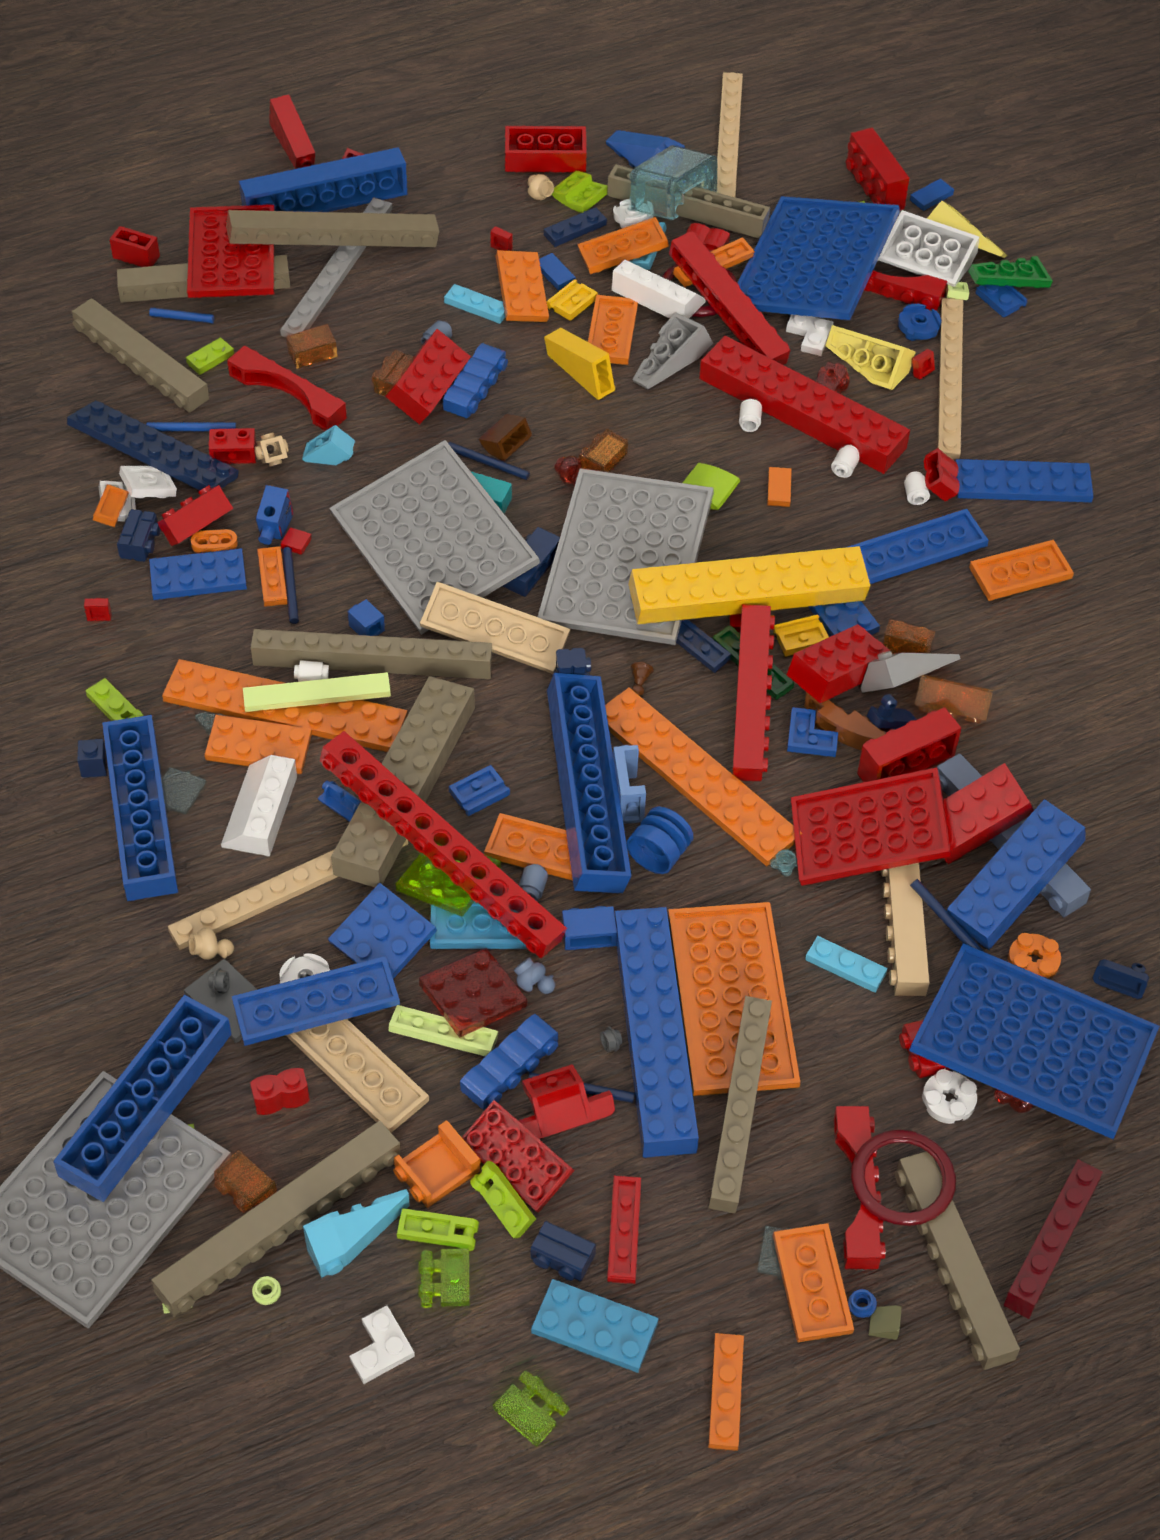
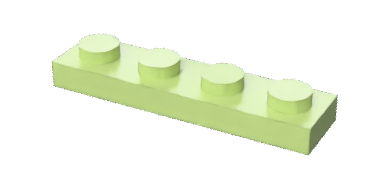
M400 1005L396 1006L389 1023V1032L486 1056L494 1049L498 1038L497 1030Z

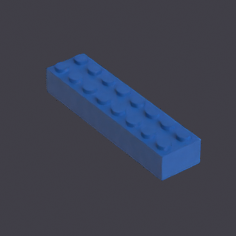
M399 147L239 181L242 206L274 205L275 211L330 212L370 203L373 197L386 200L408 195L406 162Z
M152 715L102 722L121 871L127 901L178 893Z
M183 995L54 1159L53 1163L58 1177L104 1202L232 1035L229 1018Z

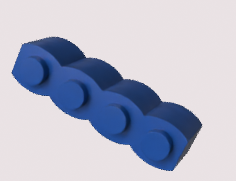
M481 343L473 357L466 363L463 371L455 379L454 384L447 390L443 398V410L464 418H469L472 413L474 414L478 409L479 402L486 398L488 389L497 382L500 372L506 369L508 363L506 351Z
M533 1014L516 1031L507 1036L497 1048L487 1054L478 1065L466 1073L460 1080V1090L482 1110H485L493 1100L498 1103L502 1098L503 1092L508 1089H514L519 1084L522 1075L532 1072L537 1068L540 1062L539 1059L546 1054L548 1056L557 1049L558 1032L539 1016Z

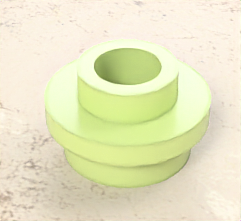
M265 1276L255 1282L252 1294L258 1303L270 1305L279 1299L281 1287L276 1279ZM265 1289L272 1290V1292L268 1295L262 1294L263 1290Z

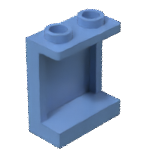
M622 745L613 749L623 824L642 822L645 816V785H629V779L637 777L638 745Z

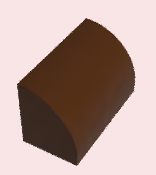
M505 414L479 438V441L489 454L505 461L532 436L525 417Z

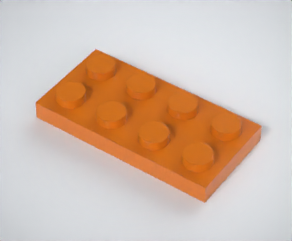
M656 217L577 244L590 274L620 265L624 260L630 261L669 247L668 239Z
M497 250L495 257L506 321L548 322L549 313L538 252Z
M596 295L588 342L609 353L610 363L628 365L638 302L630 298Z
M1054 540L970 561L969 565L988 601L1073 578L1074 574Z
M215 715L205 751V760L249 766L267 756L275 755L295 759L297 774H302L312 736V729Z
M499 813L484 851V855L487 858L523 868L528 865L538 864L544 867L550 875L573 881L566 830Z
M828 1223L773 1232V1240L797 1343L853 1334L854 1326Z

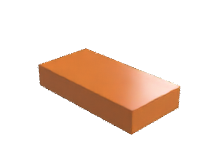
M769 467L767 505L790 507L791 468Z
M107 484L93 515V521L115 527L129 492Z

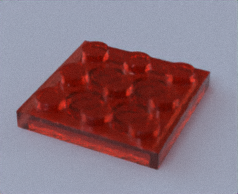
M487 948L419 977V985L459 1038L527 1007L528 1000Z

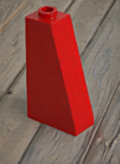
M290 95L270 99L269 124L294 168L298 169L315 165L314 148Z

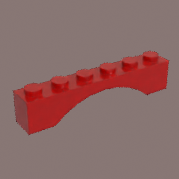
M873 270L864 290L909 304L926 305L925 309L932 310L933 308L938 311L942 298L945 297L948 281L930 275L897 277Z
M244 345L227 360L229 376L245 385L269 386L291 394L306 407L311 416L312 423L325 431L334 425L338 427L347 418L346 403L342 399L336 398L324 389L313 385L307 379L299 377L291 370L285 369L273 360L262 356L256 350H252Z
M836 1106L833 1118L835 1144L853 1163L855 1154L871 1138V1133H874V1117L869 1116V1106ZM875 1151L867 1162L865 1181L871 1195L881 1204V1192L876 1191L875 1182L879 1181V1168L874 1166L873 1158L877 1156V1151ZM862 1203L855 1220L845 1232L843 1240L845 1269H878L881 1259H885V1242H880L879 1234L883 1233V1220L870 1213Z

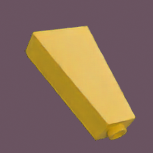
M559 328L544 337L547 355L596 399L599 400L615 391L609 353L563 328Z

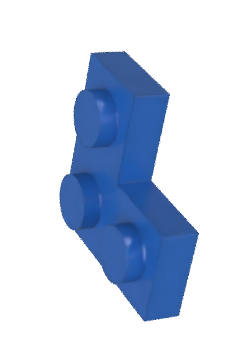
M792 707L787 751L836 757L838 732L814 729L816 710Z

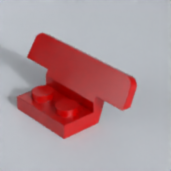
M573 1064L522 1080L524 1091L532 1103L534 1115L518 1121L538 1139L610 1116L614 1113L615 1106L611 1091L609 1090L587 1098L584 1083Z

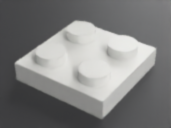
M120 466L119 474L131 497L141 499L145 497L166 498L176 496L177 488L168 474L152 466Z

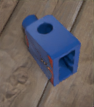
M269 485L265 487L256 516L260 533L258 540L263 544L270 545L273 538L281 540L285 535L294 514L288 489Z

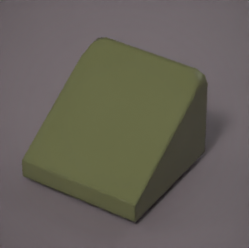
M902 1306L876 1307L875 1312L870 1316L868 1335L897 1340L900 1330Z

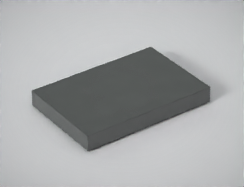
M223 959L184 989V993L186 996L229 1018L232 1034L230 1038L235 1043L242 1039L232 996L257 989L230 963ZM221 968L222 971L229 972V986L226 992L219 991L218 994H215L213 988H209V975L216 969Z

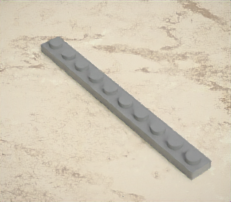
M373 197L363 213L390 214L392 203ZM339 246L280 329L281 336L301 342L367 246Z

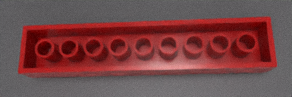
M724 336L701 360L700 380L741 401L747 399L759 401L762 404V412L838 451L846 445L856 447L859 451V462L882 474H885L907 449L910 429L727 336Z

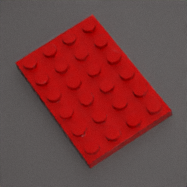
M274 205L190 208L188 298L274 295V244H230L226 229L228 210L275 211Z
M937 767L791 797L798 874L801 886L951 857L940 775Z

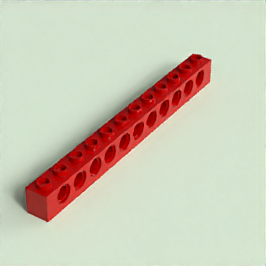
M343 731L323 746L320 762L326 770L335 774L344 786L349 787L358 795L363 803L372 807L381 819L391 824L396 832L410 841L418 852L428 857L437 869H441L450 877L455 885L465 890L474 902L484 907L489 915L503 924L512 936L521 940L530 952L542 959L562 941L567 928L350 735Z

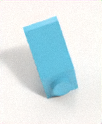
M334 425L306 443L302 460L336 466L351 458L355 440Z

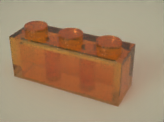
M922 675L915 705L919 706V710L924 712H931L933 709L940 710L945 707L953 718L961 715L966 716L967 721L980 723L981 720L986 721L993 690Z

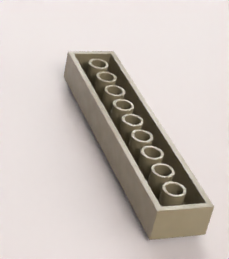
M429 676L382 762L383 766L425 803L475 709L474 688ZM361 801L331 856L333 875L372 887H376L379 883L383 885L406 838L399 835L395 828L386 820L381 819L372 807Z

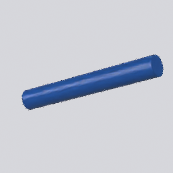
M150 308L149 315L153 317L214 323V315L159 308Z

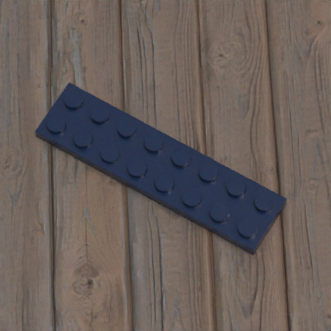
M95 400L67 417V425L198 490L208 485L211 488L219 485L222 489L238 478L239 470L229 466L227 463L212 458L210 455L202 453L190 445H186L155 428L139 422L137 419H133L118 410L108 407L102 402Z

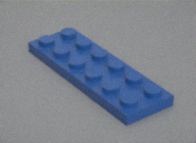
M955 460L958 464V475L956 478L960 484L957 498L1092 502L1094 497L1089 463Z
M964 509L848 547L860 546L869 582L873 584L986 547L989 540L968 509Z
M386 956L232 996L244 1046L400 1005L399 996Z

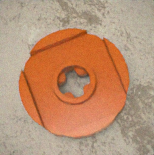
M1021 933L1010 947L1008 962L1042 977L1050 978L1058 972L1061 963V953L1058 949L1059 945L1055 940L1039 934ZM1029 955H1037L1040 959L1037 962H1033L1032 957Z

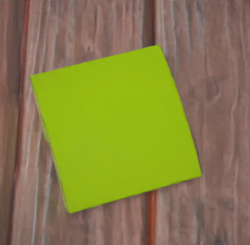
M575 171L554 187L552 196L567 207L583 213L608 194V185L593 182L591 174Z
M698 463L683 483L714 488L710 509L719 510L740 483V479L718 467Z

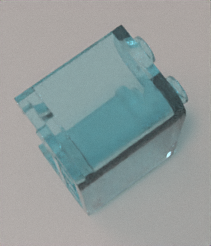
M671 145L638 165L630 173L631 209L669 220L676 219L678 213L675 211L678 204H684V193L696 186L717 192V157Z

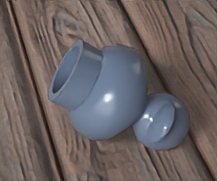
M530 957L513 970L517 974V985L524 991H532L533 985L536 983L539 991L543 994H550L555 989L554 976H545V966L542 963L533 962Z

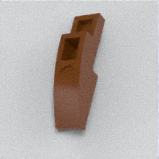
M806 692L804 707L816 710L815 726L820 730L838 732L839 742L862 751V746L865 742L886 734V732L878 729L867 717L862 716L856 710L848 715L841 707L836 706L830 700L819 703Z

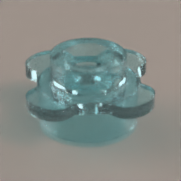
M781 850L776 854V858L770 861V866L782 872L783 876H790L792 870L798 867L797 857L790 850Z

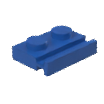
M980 285L976 288L975 293L1003 318L1019 310L1021 306L1025 307L1028 300L1013 286Z
M492 765L449 786L450 794L459 806L465 810L467 816L510 795L509 787L505 786L504 781Z

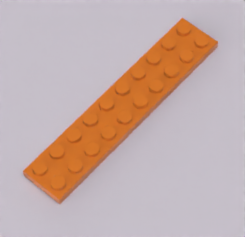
M181 659L178 660L162 695L164 702L230 717L311 728L312 735L331 740L345 731L362 747L384 752L389 751L408 716V710L364 700L245 712L243 688L283 684L284 682Z
M630 687L605 705L609 732L624 745H638V757L765 866L770 865L795 844L794 825Z

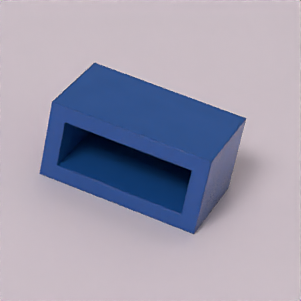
M597 906L588 909L572 908L562 911V924L567 928L563 936L565 950L616 946L617 929L613 906Z

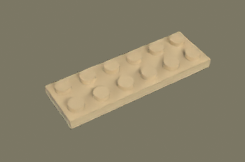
M440 582L436 583L420 621V627L459 641L492 643L493 653L554 674L556 669V651L564 649L570 633L569 628Z
M348 1019L286 1035L375 1122L380 1120L391 1133L429 1102V1095Z

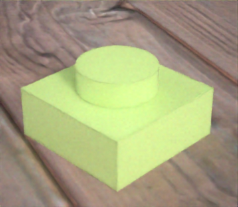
M958 282L955 287L947 284V298L968 300V284L966 282Z

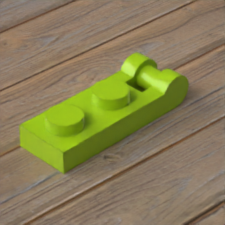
M106 678L85 690L87 697L111 721L127 717L144 716Z
M487 1161L481 1168L482 1172L475 1174L470 1180V1184L481 1193L513 1238H520L536 1218L498 1166L491 1161ZM490 1178L494 1182L492 1186L488 1183Z
M402 1208L397 1239L453 1246L465 1251H472L475 1248L476 1240L474 1239V1233L478 1231L479 1221L472 1218ZM462 1229L463 1235L455 1234V1230Z

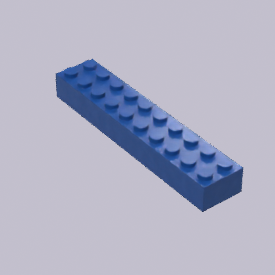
M554 673L547 689L574 891L623 893L631 878V870L601 676Z
M667 908L615 911L616 947L642 1155L645 1158L697 1153L699 1137Z

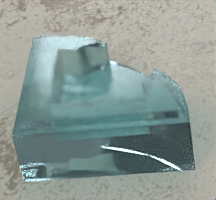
M207 712L196 714V721L210 735L215 715L217 714H207Z

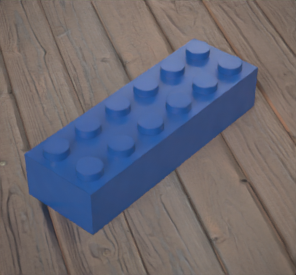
M1044 799L947 908L948 913L971 938L990 950L1086 841L1085 827Z

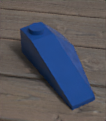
M617 130L606 140V144L620 157H625L632 168L636 167L639 171L669 179L684 163L685 145L668 137Z

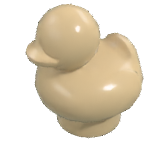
M537 174L531 175L528 178V194L535 200H543L553 194L554 185L547 176Z
M209 927L202 928L197 934H191L189 937L188 946L192 955H199L205 960L213 959L217 953L225 959L234 951V945L228 939H222L217 943L216 935Z

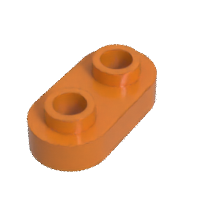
M228 529L198 531L191 537L192 550L196 553L236 549L238 545L236 533Z

